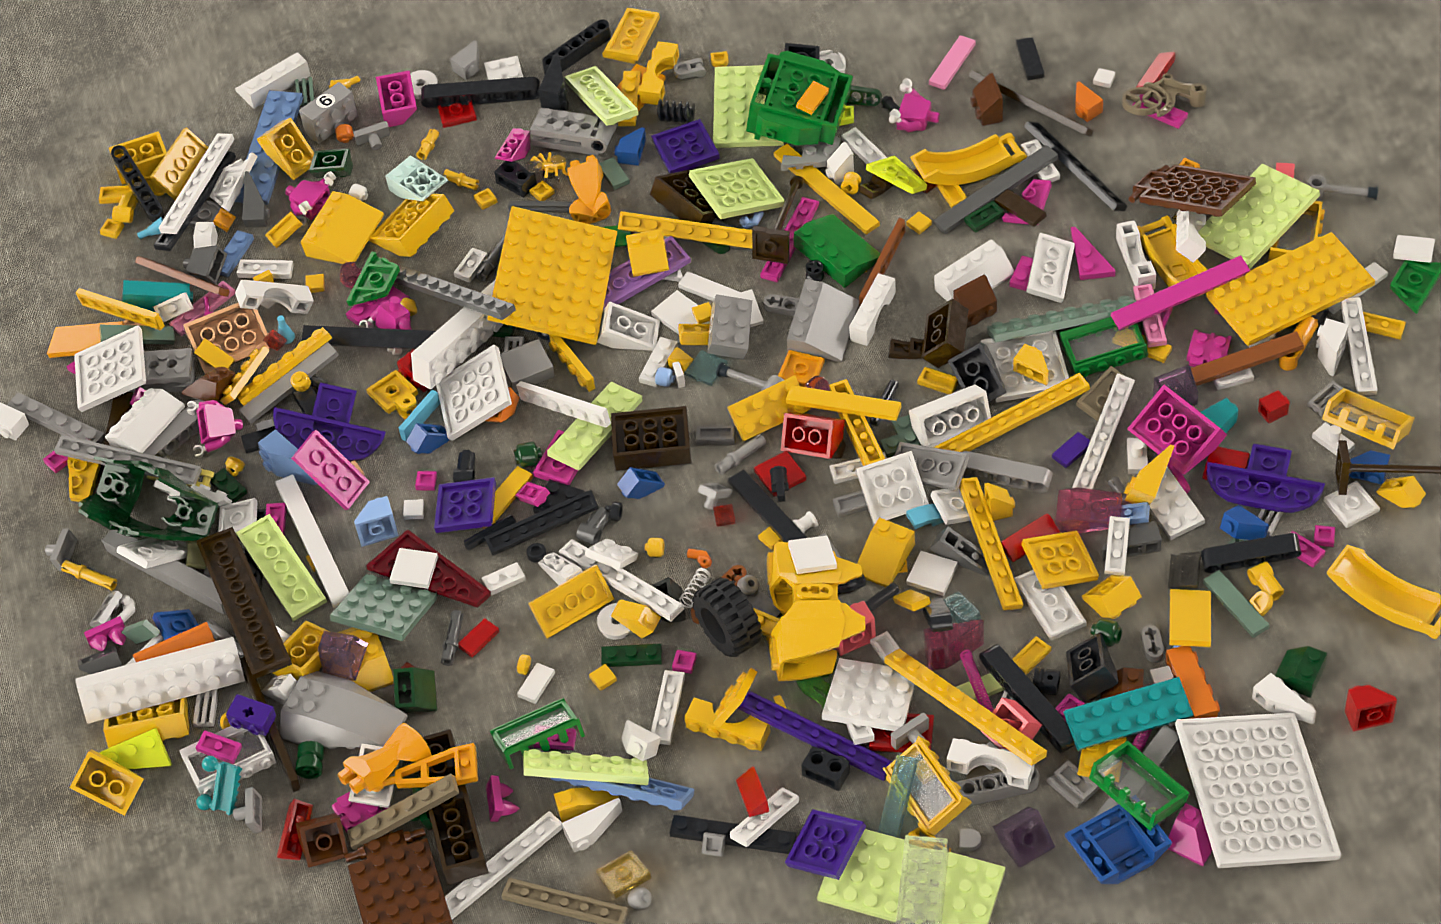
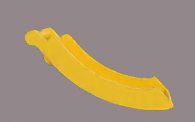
M1006 133L1001 137L994 134L975 145L951 152H929L924 149L910 158L925 182L937 185H960L993 176L1018 162L1020 163L1027 158V155L1024 151H1021L1015 142L1013 134ZM1005 144H1009L1015 153L1011 156L1004 147Z
M1168 215L1142 227L1137 226L1141 244L1149 260L1168 287L1208 270L1198 259L1193 263L1176 250L1177 225L1172 223ZM1163 226L1166 227L1165 229L1157 231L1155 233L1149 235L1145 234L1146 232L1155 230L1157 228ZM1185 261L1190 273L1174 278L1167 265ZM1183 265L1172 267L1175 274L1185 272Z
M1346 545L1328 569L1327 575L1344 592L1375 614L1400 626L1428 634L1433 639H1437L1441 634V616L1434 626L1430 625L1441 609V595L1396 577L1373 561L1363 549Z

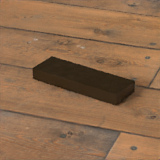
M1009 189L1005 190L995 199L997 205L1033 227L1047 217L1045 211Z

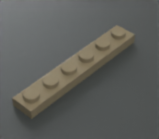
M449 774L347 830L351 848L357 850L359 847L364 846L363 844L383 836L459 794L455 776Z
M508 878L501 895L502 900L596 924H624L629 912L627 907L513 878Z

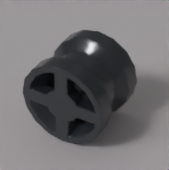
M812 260L805 265L806 279L819 282L824 279V267L820 261Z

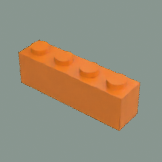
M1180 646L1166 650L1165 662L1167 666H1170L1174 678H1180L1194 714L1190 719L1218 717L1220 706L1218 701H1214L1212 697L1211 685L1205 681L1206 676L1203 667L1198 665L1196 651H1192L1191 646Z

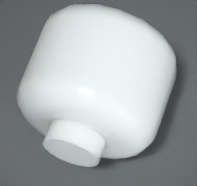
M353 184L348 193L362 202L368 197L367 188L359 184Z

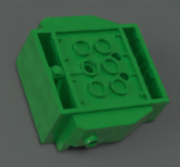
M789 51L780 52L779 56L768 53L750 103L746 132L754 133L755 140H760L761 136L794 145H813L819 142L833 145L850 95L853 76L839 72L823 60ZM815 81L829 88V92L811 115L796 108V105L812 82ZM766 95L765 103L761 104L762 96Z

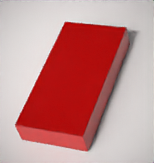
M484 618L458 643V648L473 658L500 632L499 628Z

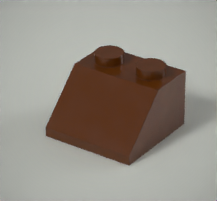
M989 73L972 89L973 97H970L971 106L976 109V119L980 120L982 126L1003 122V97L994 74Z
M985 274L953 290L954 300L969 309L967 328L976 325L987 317L993 316L997 312V299Z
M217 367L182 391V395L204 401L216 400L218 402L224 395L222 393L223 390L233 383L231 379L234 377L235 372L228 370L226 367Z
M1123 667L1116 670L1118 683L1113 688L1103 691L1101 699L1142 688L1144 669Z
M337 813L295 823L308 868L345 858L344 855L348 854L341 820Z

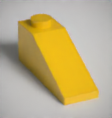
M589 787L571 788L554 794L556 807L562 823L619 798V796L611 795L607 791H593Z

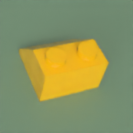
M662 229L626 235L633 277L669 270Z
M1110 575L1081 597L1101 617L1115 619L1122 614L1123 610L1136 605V601L1142 596L1131 576Z

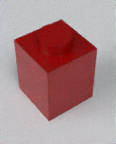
M1277 390L1259 399L1258 412L1270 424L1288 415L1289 399Z

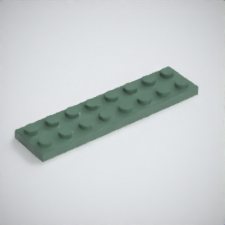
M1121 296L1118 300L1114 301L1106 299L1100 301L1099 304L1086 303L1080 308L1067 307L1064 308V311L1060 312L1048 311L1046 315L1039 316L1038 314L1029 315L1026 319L1013 318L1007 323L994 322L991 326H987V334L996 343L1093 323L1111 317L1112 312L1136 301L1132 297Z

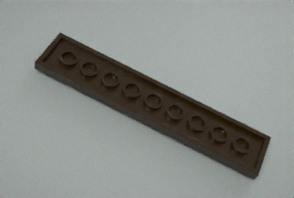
M233 527L197 540L198 548L253 678L257 679L292 665Z

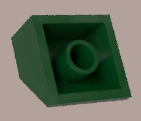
M349 148L315 151L309 169L310 173L315 178H323L330 171L336 177L351 176L353 163Z
M1310 646L1289 649L1286 651L1275 677L1282 679L1284 684L1291 690L1311 698L1326 667L1328 653Z

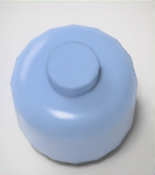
M665 367L657 369L655 375V383L657 385L669 387L671 383H674L675 375H673L672 369Z

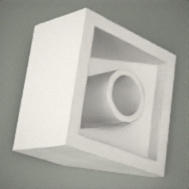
M1326 318L1324 325H1320L1317 336H1320L1316 343V348H1318L1317 356L1329 375L1334 376L1346 347L1349 325Z

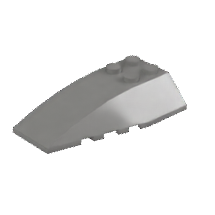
M316 671L301 676L281 709L279 734L282 740L296 744L305 741H315L329 749H337V747L355 749L356 747H361L362 743L383 747L395 729L404 723L408 716L349 679Z

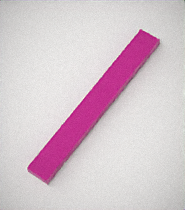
M1240 255L1111 313V317L1118 329L1123 330L1249 273L1250 269Z

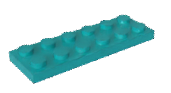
M1179 677L1070 708L1063 712L1077 751L1174 723L1177 719L1191 718L1194 715Z

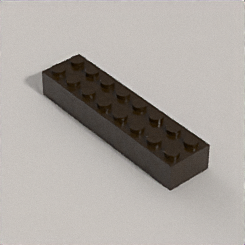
M451 729L422 737L432 755L456 747ZM454 758L429 767V777H445L449 774L456 776ZM466 784L458 786L459 794L428 810L448 885L489 873Z

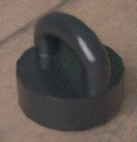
M614 501L612 506L606 505L604 508L610 513L611 520L620 521L623 513L622 503Z

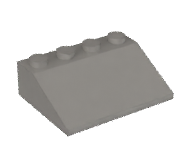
M806 279L787 337V351L792 350L842 362L850 336L849 326L857 313L859 300L824 282Z

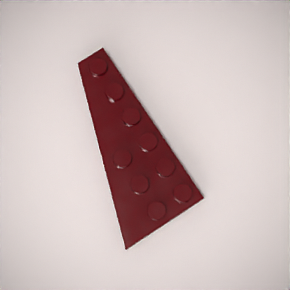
M408 529L366 565L367 570L390 578L399 548L437 553L438 559L429 588L421 589L477 608L491 596L489 589Z

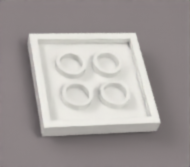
M912 451L856 468L873 524H876L879 517L889 520L906 514V511L929 504Z

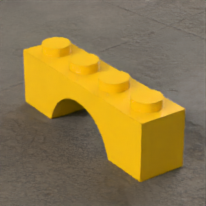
M658 41L656 48H653L652 58L647 63V71L643 73L642 84L638 86L637 93L640 95L641 103L658 105L659 99L663 101L665 85L664 81L659 79L658 76L666 70L674 69L679 58L678 44Z
M695 697L685 715L686 728L689 730L705 733L712 738H721L731 744L743 745L750 750L762 751L771 732L769 724L751 715L738 723L724 722L719 728L713 724L716 718L713 703Z

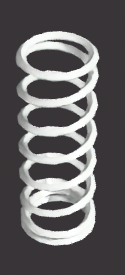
M699 568L696 571L690 584H688L684 593L679 598V602L684 607H693L692 599L688 598L686 594L694 596L689 589L698 591L692 584L700 588L706 586L705 583L711 578L708 570ZM699 571L705 572L708 578L704 574H699ZM695 580H700L704 583V586L697 584ZM683 598L688 599L691 602V605L687 604L683 600Z

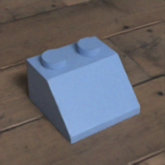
M387 496L368 501L354 521L361 547L399 536Z

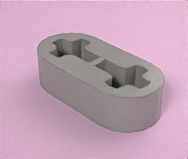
M1145 626L1141 634L1145 657L1150 662H1159L1162 660L1164 652L1160 631L1156 626ZM1148 633L1152 634L1153 640H1150ZM1152 647H1155V651L1157 654H1153V652H1151Z

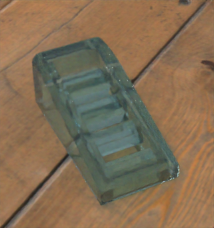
M959 591L943 599L951 615L964 630L981 621V613Z

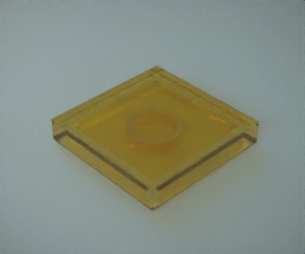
M632 850L595 870L597 876L615 899L652 879L651 873Z

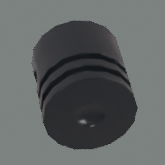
M1036 667L1032 683L1039 691L1042 690V693L1057 695L1061 671L1045 670L1044 668Z

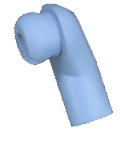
M755 212L750 219L747 216L741 217L739 221L741 227L748 229L757 226L764 212Z

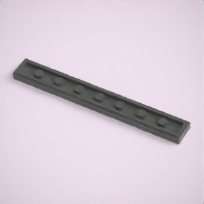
M1045 145L934 219V225L944 234H947L963 223L966 216L991 201H995L1005 190L1009 189L1011 191L1056 161L1058 154L1048 145Z

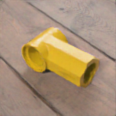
M133 193L123 195L118 206L115 205L113 207V221L132 223L134 209L138 203Z
M1267 561L1247 570L1251 583L1258 585L1261 591L1271 594L1273 601L1279 599L1284 594V589L1274 577L1272 567Z

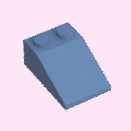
M274 430L258 442L259 454L264 461L262 464L268 472L272 471L276 476L283 478L293 474L296 481L314 486L317 484L291 459L298 449L277 430Z

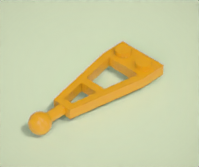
M474 743L453 747L395 770V776L386 778L372 791L379 792L384 786L396 784L397 788L427 787L444 778L429 777V767L452 758L455 759L457 786L477 782L476 746ZM421 771V778L403 779L405 776Z

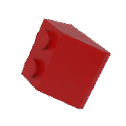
M1369 684L1364 686L1357 685L1348 689L1345 714L1353 732L1393 723L1397 699L1395 696Z

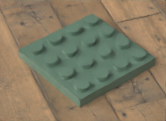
M365 574L330 614V621L403 641L435 603L437 593L412 586L391 584L390 580Z

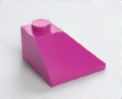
M1185 803L1175 819L1168 838L1172 841V845L1168 850L1204 866L1213 850L1201 810Z

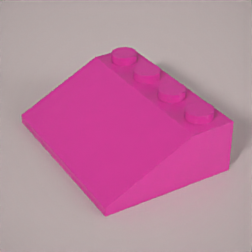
M1165 384L1127 428L1128 431L1158 455L1168 446L1173 445L1174 449L1168 463L1183 475L1211 454L1227 436L1221 428Z

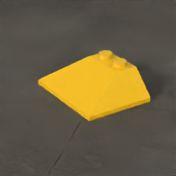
M354 627L335 633L338 635V639L323 663L327 674L349 679L369 692L394 684L389 663L377 634Z

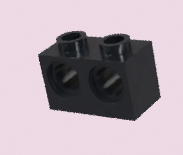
M504 161L494 171L497 184L523 198L530 192L529 190L537 185L535 173L531 169L521 166L518 162Z
M812 746L801 764L802 776L839 791L850 773V763L842 756H835L823 748Z

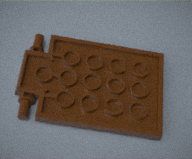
M1175 164L1171 168L1168 165H1164L1156 171L1151 170L1133 186V194L1128 199L1131 203L1140 199V203H1145L1149 206L1157 205L1167 209L1174 208L1181 211H1192L1197 214H1210L1220 217L1256 185V177Z
M424 827L411 832L409 830L403 832L402 829L381 836L369 843L363 844L364 846L359 847L357 851L344 855L347 863L359 858L362 860L348 865V870L363 924H453L427 838L413 842V839L426 835Z

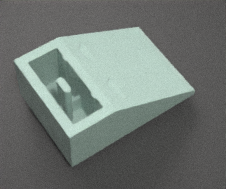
M411 155L385 176L389 191L400 198L422 202L448 181L447 178Z

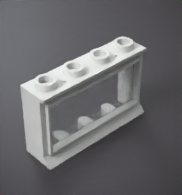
M232 726L215 733L242 744V748L233 764L242 768L239 774L241 776L240 780L249 778L254 773L267 769L276 763L274 754L263 735H254L246 729H236ZM196 742L179 750L199 794L211 796L214 794L217 770L207 772L203 769L202 760L209 755L198 752L195 748L198 744Z

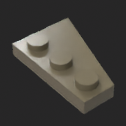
M1110 366L1090 387V390L1086 391L1077 400L1076 406L1096 421H1099L1117 373L1123 374Z

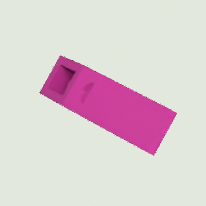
M513 128L496 154L495 159L513 162L525 158L531 149L530 131Z

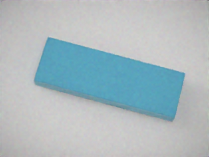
M431 390L398 427L402 440L406 441L415 424H423L439 406L438 392Z

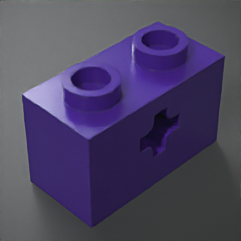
M236 694L226 716L232 727L246 729L254 735L266 736L276 718V713L273 706Z

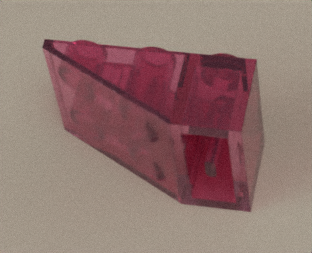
M984 620L953 623V630L932 633L930 627L923 629L924 654L927 667L931 671L949 668L961 660L960 654L964 650H970V653L981 647L984 644Z

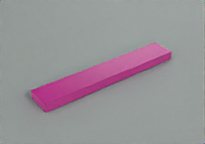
M802 197L784 229L785 231H790L789 260L796 249L793 246L794 232L812 220L819 207V201ZM767 261L760 273V277L778 283L787 264Z

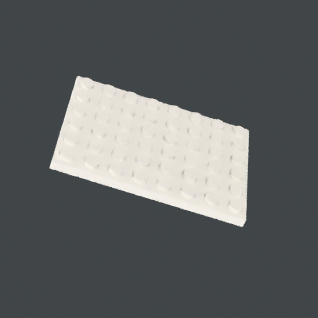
M1295 713L1177 719L1175 723L1218 868L1340 859L1341 852Z

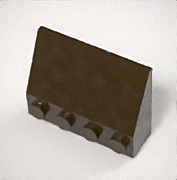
M694 169L655 177L650 196L667 208L669 212L677 216L679 220L712 224L713 220L718 217L689 177V171Z
M686 406L611 413L615 471L628 470L630 467L641 469L692 463Z

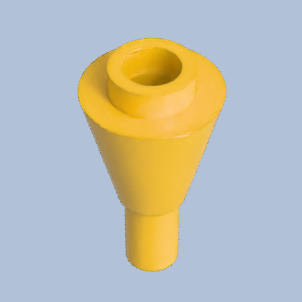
M355 76L350 79L331 80L329 89L338 82L346 88H350L351 85L359 83L360 78Z

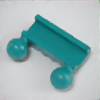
M206 756L202 760L203 769L207 772L217 770L213 800L210 795L201 794L196 800L197 807L201 810L211 808V810L215 811L219 809L226 811L227 815H231L233 810L237 808L235 803L238 801L236 796L239 793L237 788L240 786L238 781L241 778L239 774L242 768L223 761L218 762L214 756Z

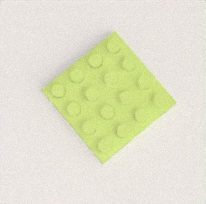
M753 158L689 171V177L720 219L775 209L784 205L785 200Z

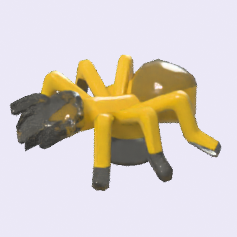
M549 152L548 158L545 160L543 154L539 153L538 157L533 156L529 162L525 163L528 166L527 171L530 173H537L543 170L544 182L552 178H556L557 182H560L558 169L562 170V173L569 178L565 169L566 159L562 155L557 154L551 158L552 153Z

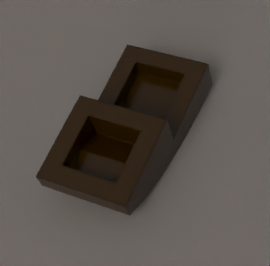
M873 174L871 181L860 184L858 191L868 198L874 199L889 190L894 184Z
M912 337L909 342L891 339L888 358L922 359L924 340Z

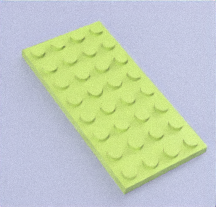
M865 829L840 879L837 880L824 876L817 900L899 924H989L1006 870L1004 866Z

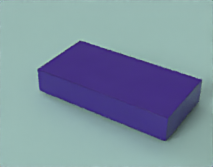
M1077 432L1052 453V458L1067 468L1087 451L1090 440L1080 432Z

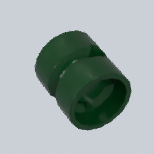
M305 741L299 744L295 769L299 777L315 779L321 776L325 751L321 743Z

